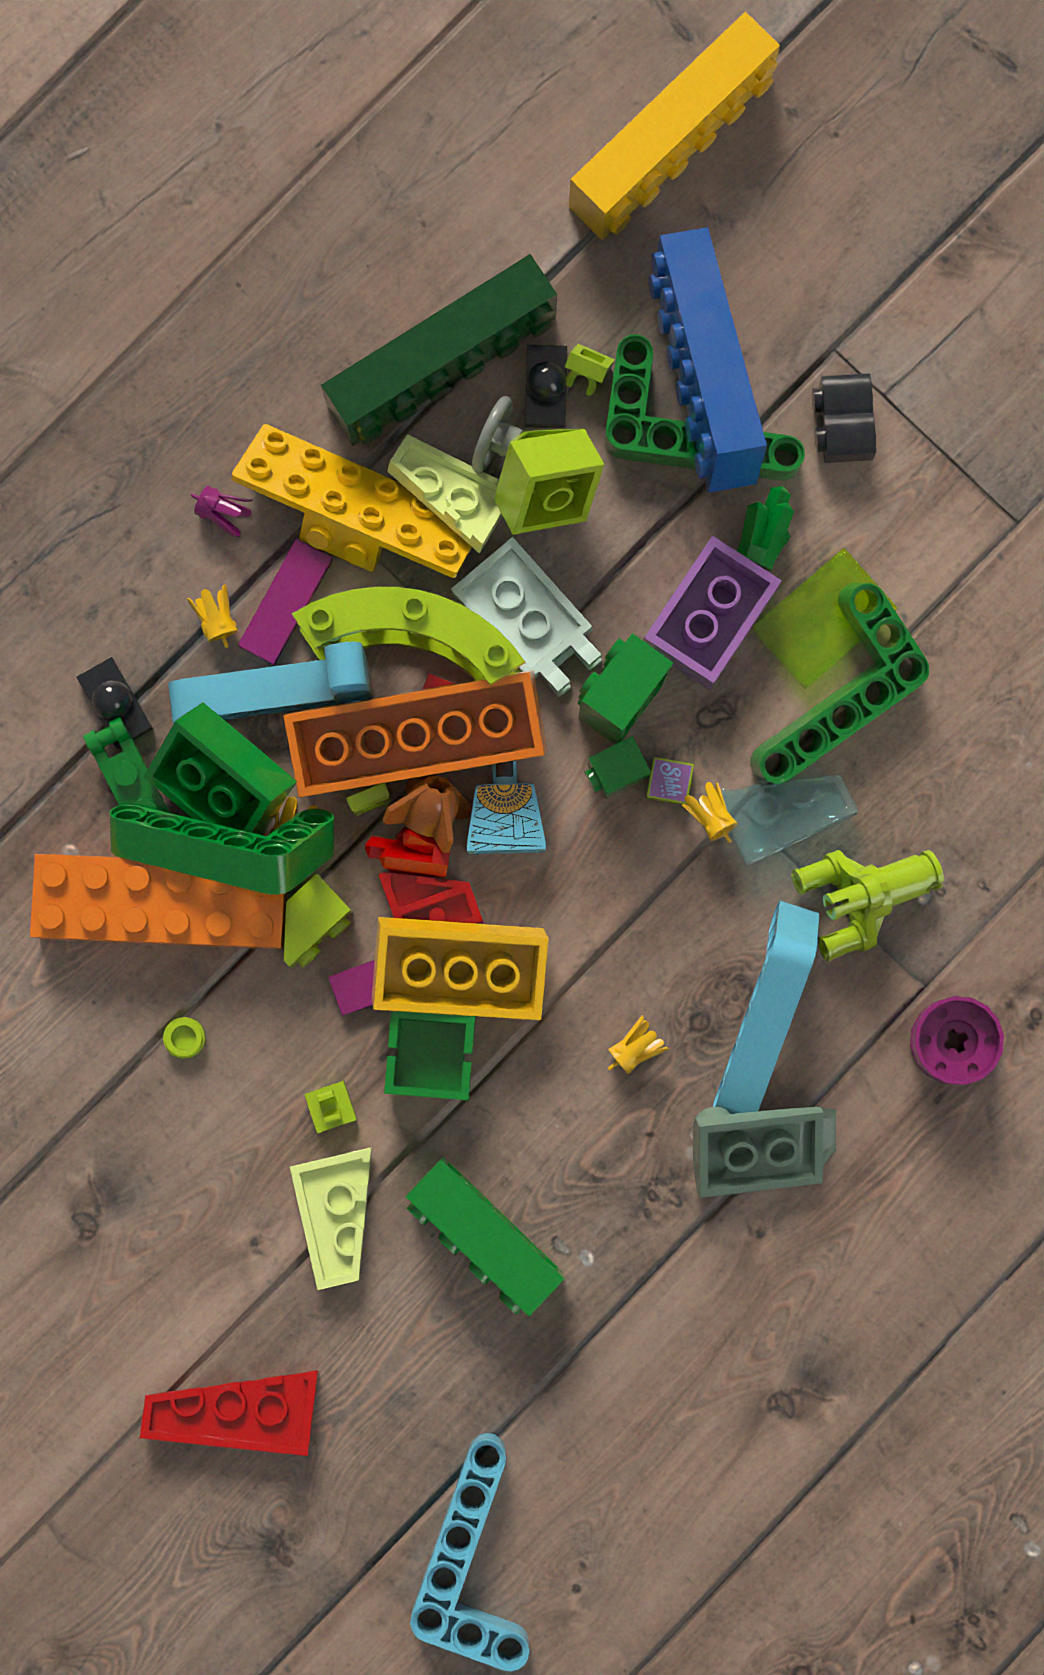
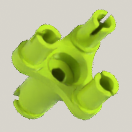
M840 850L824 855L823 860L792 870V882L800 895L830 883L837 885L838 891L824 894L823 904L824 907L841 902V905L826 912L832 920H837L839 917L849 914L851 921L849 922V927L818 937L817 945L823 959L829 962L834 958L855 950L864 952L875 948L884 916L891 914L893 906L930 893V889L938 890L943 888L941 882H944L943 870L933 852L926 850L920 852V856L912 855L877 868L872 864L864 867L847 858Z

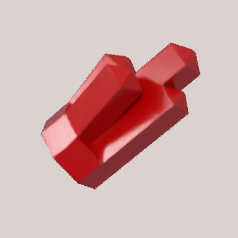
M403 827L395 835V839L371 836L365 844L364 848L368 858L379 859L382 867L387 869L388 872L416 876L446 877L450 851L449 853H442L433 837H426Z

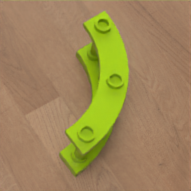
M402 587L352 589L327 596L292 613L301 628V634L319 661L325 660L324 648L333 644L359 642L362 643L364 649L379 645H397V647L417 649L444 657L453 662L454 665L474 680L486 679L490 686L508 674L522 672L519 667L526 663L513 644L483 617L457 602L417 589Z

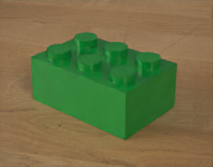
M634 633L629 636L626 642L621 638L617 639L605 656L606 660L603 663L602 674L599 675L594 671L579 691L581 694L578 697L580 700L577 703L580 706L578 718L614 745L625 738L667 681L673 665L672 661Z
M204 702L175 720L144 775L145 779L191 818L262 836L297 782Z

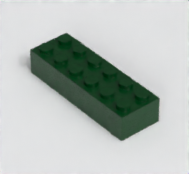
M529 254L321 384L327 408L352 446L359 442H362L363 445L377 439L383 433L382 428L394 420L397 423H401L417 412L416 407L424 401L430 399L434 402L444 397L452 389L451 384L463 377L465 380H470L480 374L486 368V362L496 356L502 359L515 352L519 348L520 344L518 342L531 334L533 337H538L547 332L554 325L553 320L556 319L557 293L532 255Z

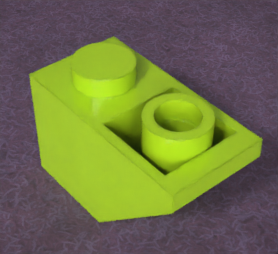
M318 874L314 875L286 901L284 962L291 968H294L298 963L302 968L307 966L319 955L321 950L317 946L328 935L334 940L351 925L348 917L353 911Z

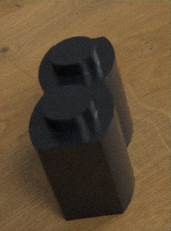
M870 373L821 376L819 388L812 389L813 413H820L822 424L821 428H815L816 452H823L824 463L873 460L876 454V433Z

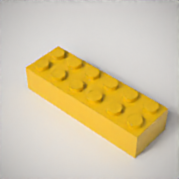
M745 11L570 179L569 208L602 241L611 232L614 235L620 233L632 218L630 214L639 205L642 207L648 206L659 194L660 189L658 187L668 177L671 180L677 178L689 163L687 159L696 150L700 153L705 151L716 139L717 134L715 132L725 122L728 125L733 124L742 115L746 108L744 104L753 95L759 98L770 88L774 82L772 78L773 72L778 66L776 59L780 45Z

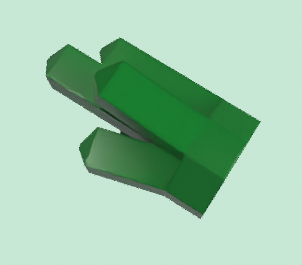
M784 486L771 487L764 505L761 502L747 505L741 541L737 548V552L770 572L773 569L777 556L791 538L788 527L795 511L788 503L791 494Z

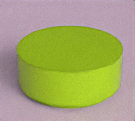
M176 1018L165 1028L163 1034L164 1046L174 1057L182 1059L195 1057L205 1046V1029L201 1023L193 1018Z

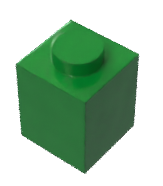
M633 736L589 757L587 763L590 768L584 771L594 793L602 791L605 799L650 777L651 774Z

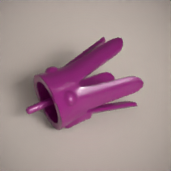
M209 485L203 489L200 496L193 493L190 495L197 500L194 509L195 515L202 519L207 518L231 537H240V530L219 512L233 517H249L252 514L249 508L228 499L252 502L251 499L220 493L217 488H212Z

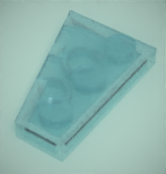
M840 774L791 780L790 783L767 786L759 784L727 791L720 789L728 812L738 823L729 833L746 866L857 815L859 811Z

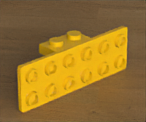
M267 424L261 427L232 472L231 480L304 512L299 536L300 541L371 572L374 571L379 562L382 548H385L444 575L455 578L472 548L471 545L400 482Z

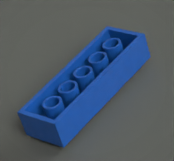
M707 227L660 235L658 250L656 253H652L654 274L648 277L651 298L653 300L658 299L661 309L657 312L659 330L662 335L667 334L670 343L667 346L670 370H677L679 381L676 382L678 403L680 406L686 405L688 417L685 418L687 438L689 442L695 441L698 454H695L697 476L699 479L705 478L708 493L757 484L767 444L709 229Z

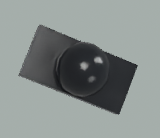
M527 345L525 428L565 429L567 368L565 365L567 362V346Z
M113 657L76 677L105 728L110 726L109 721L121 717L133 740L154 729ZM118 741L114 742L116 748H121Z

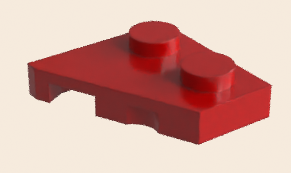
M391 872L378 874L394 918L475 924L483 921L468 881Z

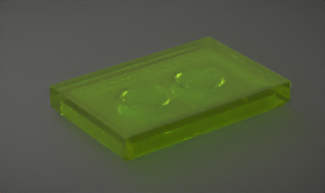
M845 548L840 550L751 628L804 689L809 687L861 642L839 608L838 597L841 590L846 585L856 582L872 583L878 586ZM864 590L859 591L854 599L856 609L862 612L869 603V598ZM885 594V596L887 597V599L889 600V602L891 603V605L893 606V608H894L895 611H896V610L898 609V607H897V606L893 603V601Z

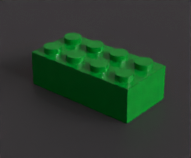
M444 1156L406 1195V1198L411 1202L407 1210L424 1226L431 1221L441 1231L438 1234V1240L454 1255L461 1250L471 1260L468 1269L485 1285L492 1280L501 1289L499 1299L516 1315L523 1310L530 1316L565 1279L563 1271Z

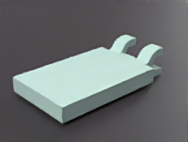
M513 537L451 588L452 594L463 606L483 617L513 644L526 661L525 664L519 667L522 672L533 670L535 679L541 675L558 698L571 689L570 680L558 667L574 653L589 672L602 662L600 658L602 654L585 637L593 630L591 624Z

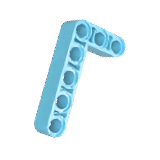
M347 642L329 645L324 648L325 660L171 681L168 683L173 724L175 720L202 702L221 718L229 720L371 699L372 692L368 662L362 643Z
M779 900L768 932L765 961L721 1079L713 1107H722L728 1110L730 1114L757 1112L759 1110L815 958L819 913Z
M484 1433L474 1438L469 1446L413 1606L410 1625L415 1636L424 1642L511 1672L519 1670L528 1660L529 1639L524 1628L511 1621L457 1602L506 1461V1448L501 1438L495 1434ZM484 1445L493 1446L499 1452V1458L494 1464L483 1465L476 1459L475 1453L477 1449ZM477 1486L482 1489L485 1498L478 1505H469L462 1499V1491L466 1487ZM454 1527H463L470 1533L471 1538L465 1545L457 1546L448 1540L447 1533ZM443 1567L449 1568L456 1575L455 1582L449 1586L437 1584L433 1579V1574L436 1570ZM425 1609H434L439 1612L442 1620L437 1626L428 1627L421 1623L419 1614ZM472 1623L481 1629L482 1634L475 1641H466L459 1635L460 1627L464 1624ZM507 1638H514L520 1642L522 1648L516 1655L508 1656L499 1650L500 1642Z

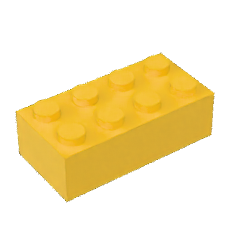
M378 917L372 986L373 1010L541 1020L549 938L543 928Z

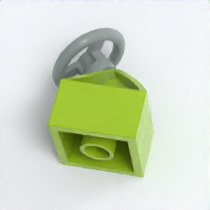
M508 396L501 397L495 404L483 427L473 455L472 468L476 473H482L488 468L496 453L505 458L494 500L512 534L585 522L605 465L585 429L523 432L522 429L508 424L513 409V401Z

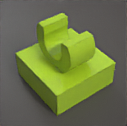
M578 343L570 352L565 365L566 368L572 370L566 378V386L572 387L577 376H585L589 381L586 394L592 395L597 389L599 382L602 383L609 375L615 359Z
M345 1080L304 1094L317 1133L358 1120Z

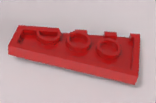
M315 1370L145 1395L139 1438L308 1456L319 1371Z

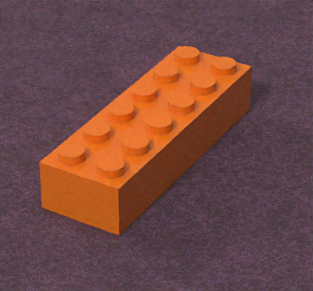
M533 670L508 674L491 686L486 679H479L283 715L294 776L297 781L298 797L545 755L548 752Z
M35 854L30 937L41 940L284 950L288 892L277 895L264 894L120 857Z

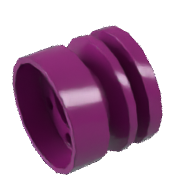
M953 996L930 1004L919 1013L911 1028L910 1049L915 1063L926 1076L940 1083L966 1085L982 1080L995 1069L1003 1054L1004 1034L999 1019L987 1005L970 997ZM949 1030L954 1035L962 1034L965 1040L960 1043L961 1051L959 1053L955 1048L946 1049L944 1042L949 1039L947 1034Z

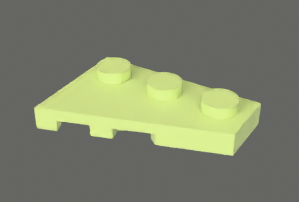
M407 434L390 460L387 472L480 554L502 517V513L494 500L499 479L485 472L476 473L471 465Z
M372 1147L290 1166L317 1290L355 1282L360 1279Z

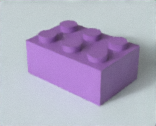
M712 535L643 641L672 661L673 667L708 690H711L778 589L782 580Z

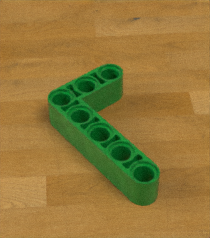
M630 334L624 337L619 343L616 353L605 433V447L613 457L623 460L696 469L695 454H698L693 446L695 441L689 442L687 438L685 421L645 416L653 361V346L645 336L639 334ZM635 350L643 354L645 360L641 364L632 365L623 356L625 353ZM624 390H633L640 399L634 404H625L619 399L618 394ZM627 429L633 433L635 439L628 444H620L614 440L612 434L616 430ZM763 432L767 447L758 478L778 481L793 478L799 472L805 458V448L802 443L790 435ZM659 434H666L673 439L675 445L670 449L662 450L655 446L653 439ZM782 450L788 451L793 455L795 463L791 466L780 465L776 461L774 454Z
M850 583L841 590L838 597V605L842 614L875 664L758 746L750 758L751 769L757 777L774 784H782L789 781L916 690L927 680L929 663L878 586L872 583ZM864 590L869 598V603L864 611L859 612L854 605V599L859 591ZM886 624L890 629V639L885 645L881 646L877 641V632L882 625ZM908 658L912 663V672L908 678L903 680L899 674V666L904 659ZM876 682L879 686V696L874 702L869 703L866 699V689L871 683ZM842 705L847 712V717L842 725L836 727L832 721V714L837 707ZM810 729L814 735V741L809 749L802 750L799 746V737L805 730ZM777 753L781 759V765L775 773L768 774L765 768L766 760L770 755Z
M138 805L116 806L109 811L110 846L113 855L264 894L277 895L292 890L334 855V815L324 809L303 810L267 837Z

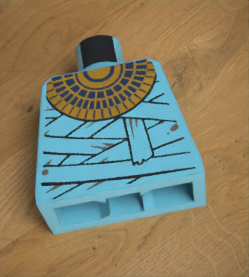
M517 761L492 764L493 784L476 785L467 841L468 855L546 853V841L534 784H517Z

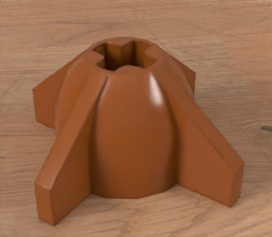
M421 776L409 778L405 786L406 796L387 807L383 817L385 825L404 823L417 834L433 837L442 853H449L454 841L453 822L455 819L468 818L473 805L443 777Z

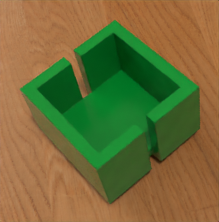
M391 1011L388 1047L398 1048V1056H387L384 1094L469 1100L472 1062H464L465 1053L473 1054L476 1016Z

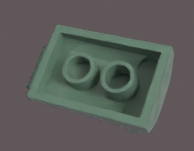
M722 1107L704 1109L698 1113L692 1126L693 1167L696 1188L700 1198L823 1183V1167L828 1158L836 1151V1109L808 1107L730 1114L728 1110Z

